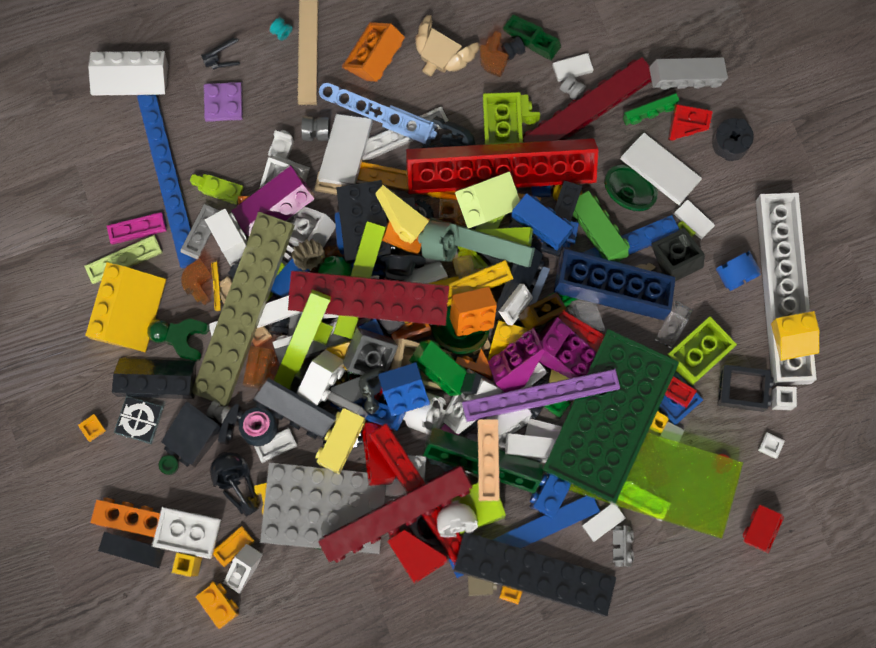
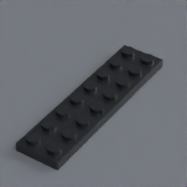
M468 532L463 533L453 569L454 572L604 617L608 616L617 578Z

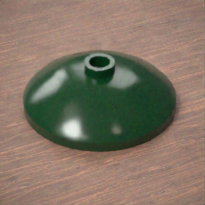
M614 166L605 175L604 184L606 191L612 200L621 207L631 211H646L657 201L658 193L656 187L630 166Z
M451 306L447 307L445 326L432 324L431 332L433 339L441 348L451 353L467 354L474 352L486 343L489 336V330L457 337L450 320Z

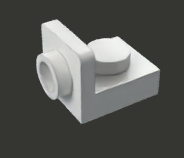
M275 130V138L268 155L269 157L276 155L288 159L294 144L293 137L287 131L281 130L279 132Z

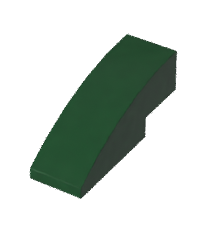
M512 15L503 27V30L512 38L518 36L525 47L552 61L561 48L558 38L545 33L542 27L515 15Z

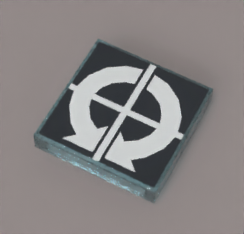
M126 396L114 433L152 444L164 407Z

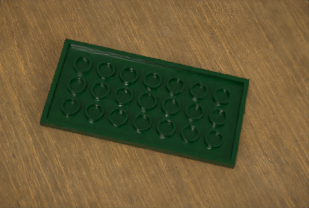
M608 329L587 375L615 369L620 389L575 399L544 465L543 471L615 505L679 362Z

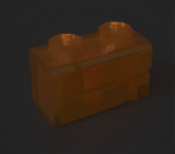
M250 346L243 380L245 387L259 389L264 379L270 378L273 380L271 370L272 367L276 366L277 356L272 349Z

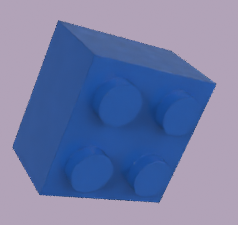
M416 362L378 374L382 391L392 416L430 405Z

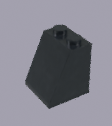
M186 401L161 443L165 445L163 449L172 456L174 453L181 457L179 461L185 466L189 467L191 464L193 467H196L218 439L221 427Z

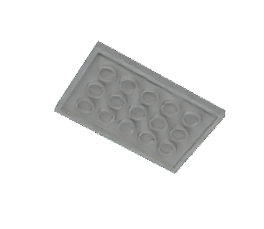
M269 463L260 543L321 549L318 543L320 537L382 506L385 499L386 485L369 486L367 473L342 470L338 474L326 468ZM381 540L374 544L370 542L364 544V548L358 552L379 554Z

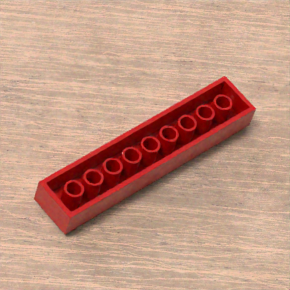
M595 139L406 149L408 194L457 191L507 172L511 173L515 187L563 185L564 180L574 184L597 183L598 146Z

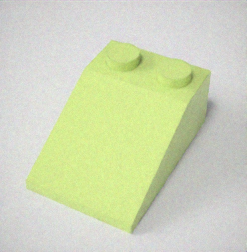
M510 172L455 192L468 228L508 214L520 202Z

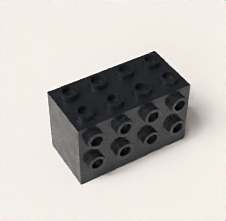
M382 180L336 187L345 261L351 264L356 260L367 222L384 227L387 226L389 219L375 194L384 185ZM381 241L375 264L382 265L380 258L385 255H398V248Z

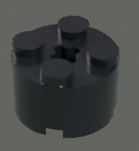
M731 118L723 121L716 130L712 140L714 152L727 161H737L743 158L753 143V130L745 119Z

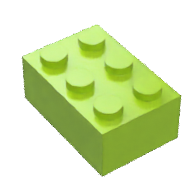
M520 92L483 94L484 145L523 143Z
M708 317L677 345L667 357L679 362L676 372L692 387L737 344L711 317Z

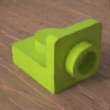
M520 95L522 123L530 125L539 122L540 112H532V101H528V95Z

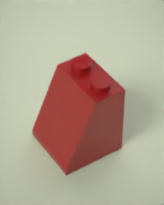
M398 530L389 535L390 540L387 542L414 584L448 562L444 555L405 530L402 532Z

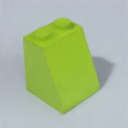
M479 483L473 485L468 495L461 498L458 495L452 498L453 501L468 505L474 511L478 528L502 520L506 516L500 498L499 501H479Z

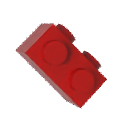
M759 505L758 509L755 508L752 512V523L750 527H746L743 538H745L744 542L747 545L769 554L784 516Z

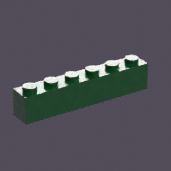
M432 427L426 439L423 456L454 467L462 464L464 470L479 475L478 442ZM499 449V482L535 494L542 481L543 464L518 455L505 454V451Z

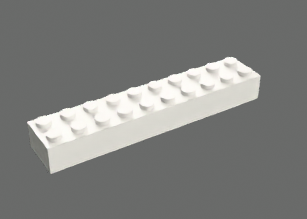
M799 193L760 194L756 200L773 386L812 384L817 380L814 355L780 361L771 323L776 318L810 312Z

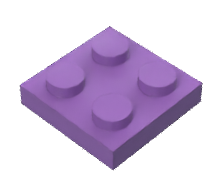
M241 82L204 84V115L206 122L243 120Z

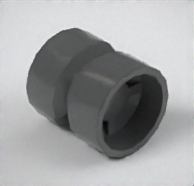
M302 117L303 141H313L315 138L318 141H329V117H318L317 120L314 117Z

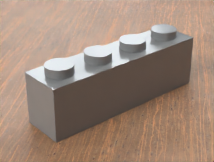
M724 58L656 59L649 67L653 88L668 89L670 87H677L678 89L693 86L694 88H702L704 86L717 88L728 79Z

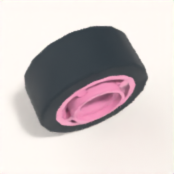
M255 407L247 410L241 416L239 431L248 444L256 447L264 446L275 438L278 424L269 410L266 409L264 411ZM262 424L259 429H255L257 425Z

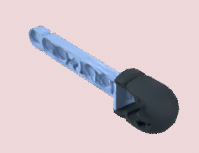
M325 83L319 88L321 98L383 123L382 127L421 142L422 148L437 147L434 145L430 146L431 140L435 139L437 132H435L437 125L442 129L452 130V134L442 135L440 143L444 147L475 145L474 136L468 129L450 121L445 122L443 118L438 116L429 121L390 105V107H386L345 89L341 90L340 87L330 83ZM326 87H331L333 90L330 97H326L323 93ZM344 93L349 95V101L346 104L340 101V97ZM360 100H364L366 103V108L363 111L357 109V103ZM370 106L376 110L380 107V111L383 112L382 115L376 117V113L369 111ZM393 114L399 115L400 121L398 124L394 125L391 123L390 118ZM410 121H415L417 128L411 132L407 129V124ZM452 135H456V136H461V135H462V136H464V137H463V138L458 137L457 139H455V138H452Z

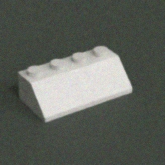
M165 51L90 53L89 78L91 95L165 94L168 73Z

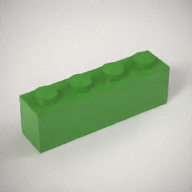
M589 191L580 195L573 216L601 257L614 262H619L629 257V243L625 238H621L618 227L615 224L612 225L607 211L600 208L597 197L592 196Z

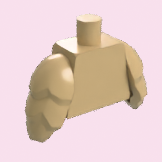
M427 15L419 25L418 34L416 35V47L419 54H421L422 60L427 63L422 72L430 77L436 69L443 73L463 69L468 62L475 58V54L480 48L476 42L463 49L460 44L433 28L431 30L432 15Z

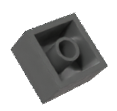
M357 327L343 364L349 372L360 375L375 368H382L387 372L398 345L390 337Z

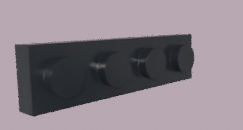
M564 180L554 209L556 215L561 219L565 218L571 222L582 190L581 185ZM545 241L541 247L542 252L559 257L562 249L561 246L557 251Z

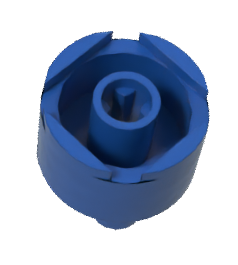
M750 251L716 268L724 286L729 291L743 285L744 279L747 283L761 275L759 272L761 270Z

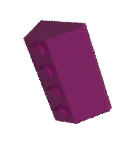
M290 165L233 208L231 212L249 238L258 212L286 221L313 201L315 196L292 165Z

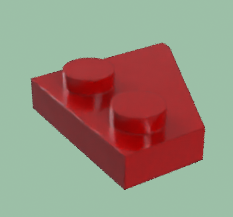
M675 104L668 140L673 141L681 137L693 135L694 133L709 130L713 111Z

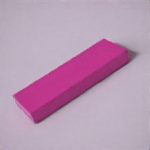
M162 212L107 225L111 245L167 231Z

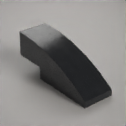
M107 532L103 533L98 549L99 552L159 569L166 550Z

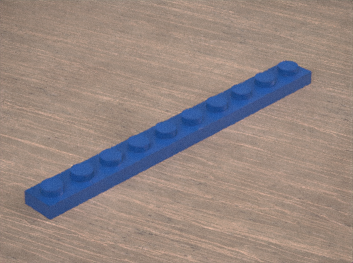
M138 95L137 99L180 267L183 269L200 264L199 259L197 260L181 253V248L191 227L157 95Z

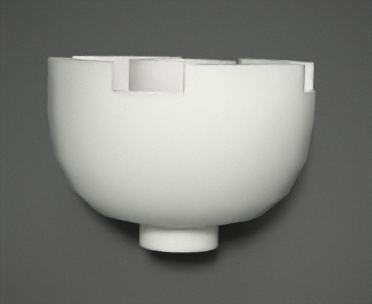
M453 501L439 512L437 528L442 537H457L456 533L465 531L470 533L478 528L477 518L474 511L468 505Z

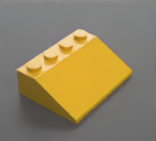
M107 262L85 336L92 340L146 353L150 340L147 328L156 319L167 280Z

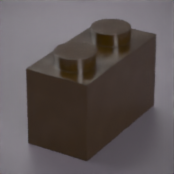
M556 292L527 306L518 317L527 331H530L532 328L536 329L556 319L567 308Z

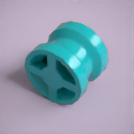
M279 17L272 23L269 31L272 34H276L280 41H283L290 35L293 28L290 24H286L283 18Z

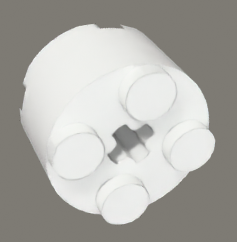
M427 393L430 405L405 412L403 420L406 421V425L409 428L429 434L432 427L438 429L441 427L446 415V410H443V404L446 405V401L442 397Z

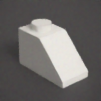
M246 544L234 557L223 583L240 594L256 570L263 554Z

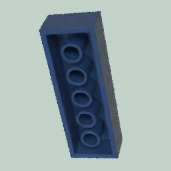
M565 249L558 262L553 293L557 292L560 295L665 320L672 311L676 277Z

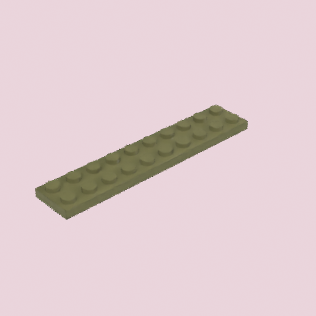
M258 212L193 386V394L211 401L217 400L224 406L229 405L294 230V224Z

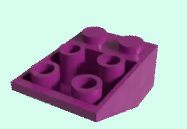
M558 317L547 323L539 334L545 350L539 362L570 379L587 375L597 352Z
M535 328L525 332L522 337L509 344L506 349L494 355L488 361L495 384L504 393L522 389L527 384L545 352Z

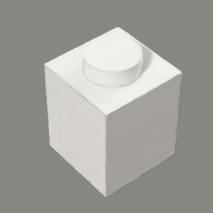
M777 386L772 390V410H792L797 407L796 387Z

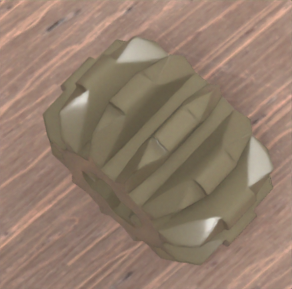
M314 238L310 241L305 239L304 242H299L298 246L293 247L294 251L291 253L293 262L303 271L306 269L311 271L313 267L318 268V264L323 263V258L326 257L323 246L319 241H315Z

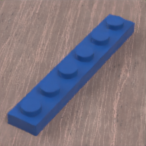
M671 215L625 234L621 238H625L629 243L630 255L651 246L652 243L680 229ZM595 247L582 252V254L602 258Z

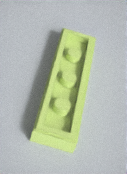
M152 235L86 265L85 269L92 284L102 280L107 262L130 268L161 254L162 250L155 235Z

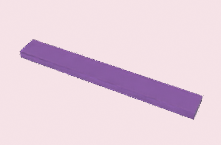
M613 369L463 401L462 407L466 422L614 391L620 389L616 370Z

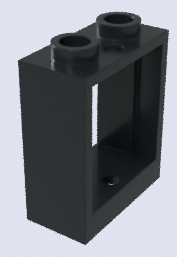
M724 364L720 371L717 406L764 412L771 406L772 396L769 395V389L773 386L771 371ZM731 373L763 377L761 403L729 399Z

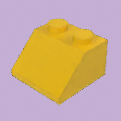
M815 311L776 318L771 323L780 361L819 353V327Z
M498 321L487 361H490L494 355L499 354L509 344L522 337L527 332V329Z

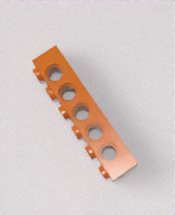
M103 497V501L96 500L90 523L155 537L157 526L151 528L149 522L154 517L159 522L161 510L160 513L152 512L153 508L141 506V509L133 508L134 504L122 502V505L115 504V500ZM118 509L119 517L113 520L111 514L114 510ZM137 513L139 519L136 523L132 524L130 518L133 514Z

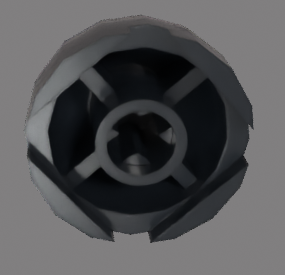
M223 452L213 460L209 472L214 487L219 486V489H230L233 487L229 482V478H232L238 486L241 484L239 480L244 477L246 480L249 477L250 468L246 460L238 453Z

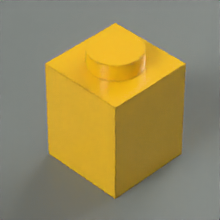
M180 552L176 553L172 573L189 577L198 576L202 557Z

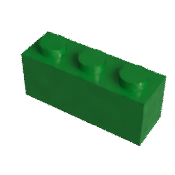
M432 340L421 341L409 361L412 363L416 362L418 369L449 396L461 395L460 390L465 374H468L466 372L467 369L457 364L450 354L441 350L437 342Z

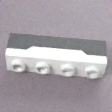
M338 318L328 324L333 326L334 329L327 345L312 340L305 359L320 355L327 347L352 340L333 334ZM283 335L276 338L277 341L273 342L279 364H281L292 336Z

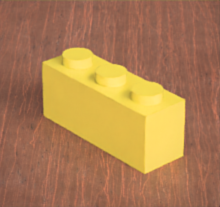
M344 408L341 413L338 412L336 414L337 418L334 421L336 424L333 430L329 429L325 436L327 442L324 448L320 447L316 455L319 465L338 474L341 473L366 422L365 418Z

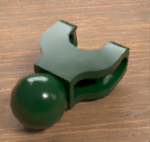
M157 319L149 324L147 334L149 339L155 343L166 342L167 345L173 346L180 358L200 361L201 353L189 347L188 340L194 334H207L210 326L207 323L194 319H186L179 324H169L165 320Z

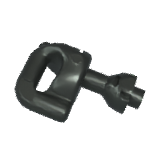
M375 368L359 377L360 393L367 399L364 403V409L370 414L376 413L380 408L378 400L374 398V395L379 393L382 388L379 377L375 378L378 374L385 372L382 368Z

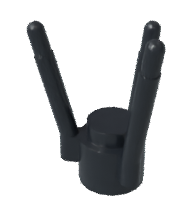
M233 37L214 49L201 54L206 68L211 67L214 70L221 67L240 65V62L217 64L220 61L217 53L238 42L239 39Z
M250 475L246 481L252 499L250 496L245 498L233 479L229 478V482L241 501L238 503L227 491H223V494L233 503L241 515L244 513L247 517L259 509L257 504L260 502L256 497Z

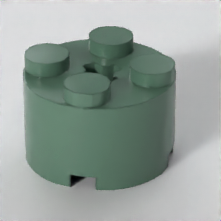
M428 220L429 222L425 226L424 231L418 237V242L421 243L422 257L439 261H451L457 252V248L454 247L455 241L459 242L457 226L447 222Z

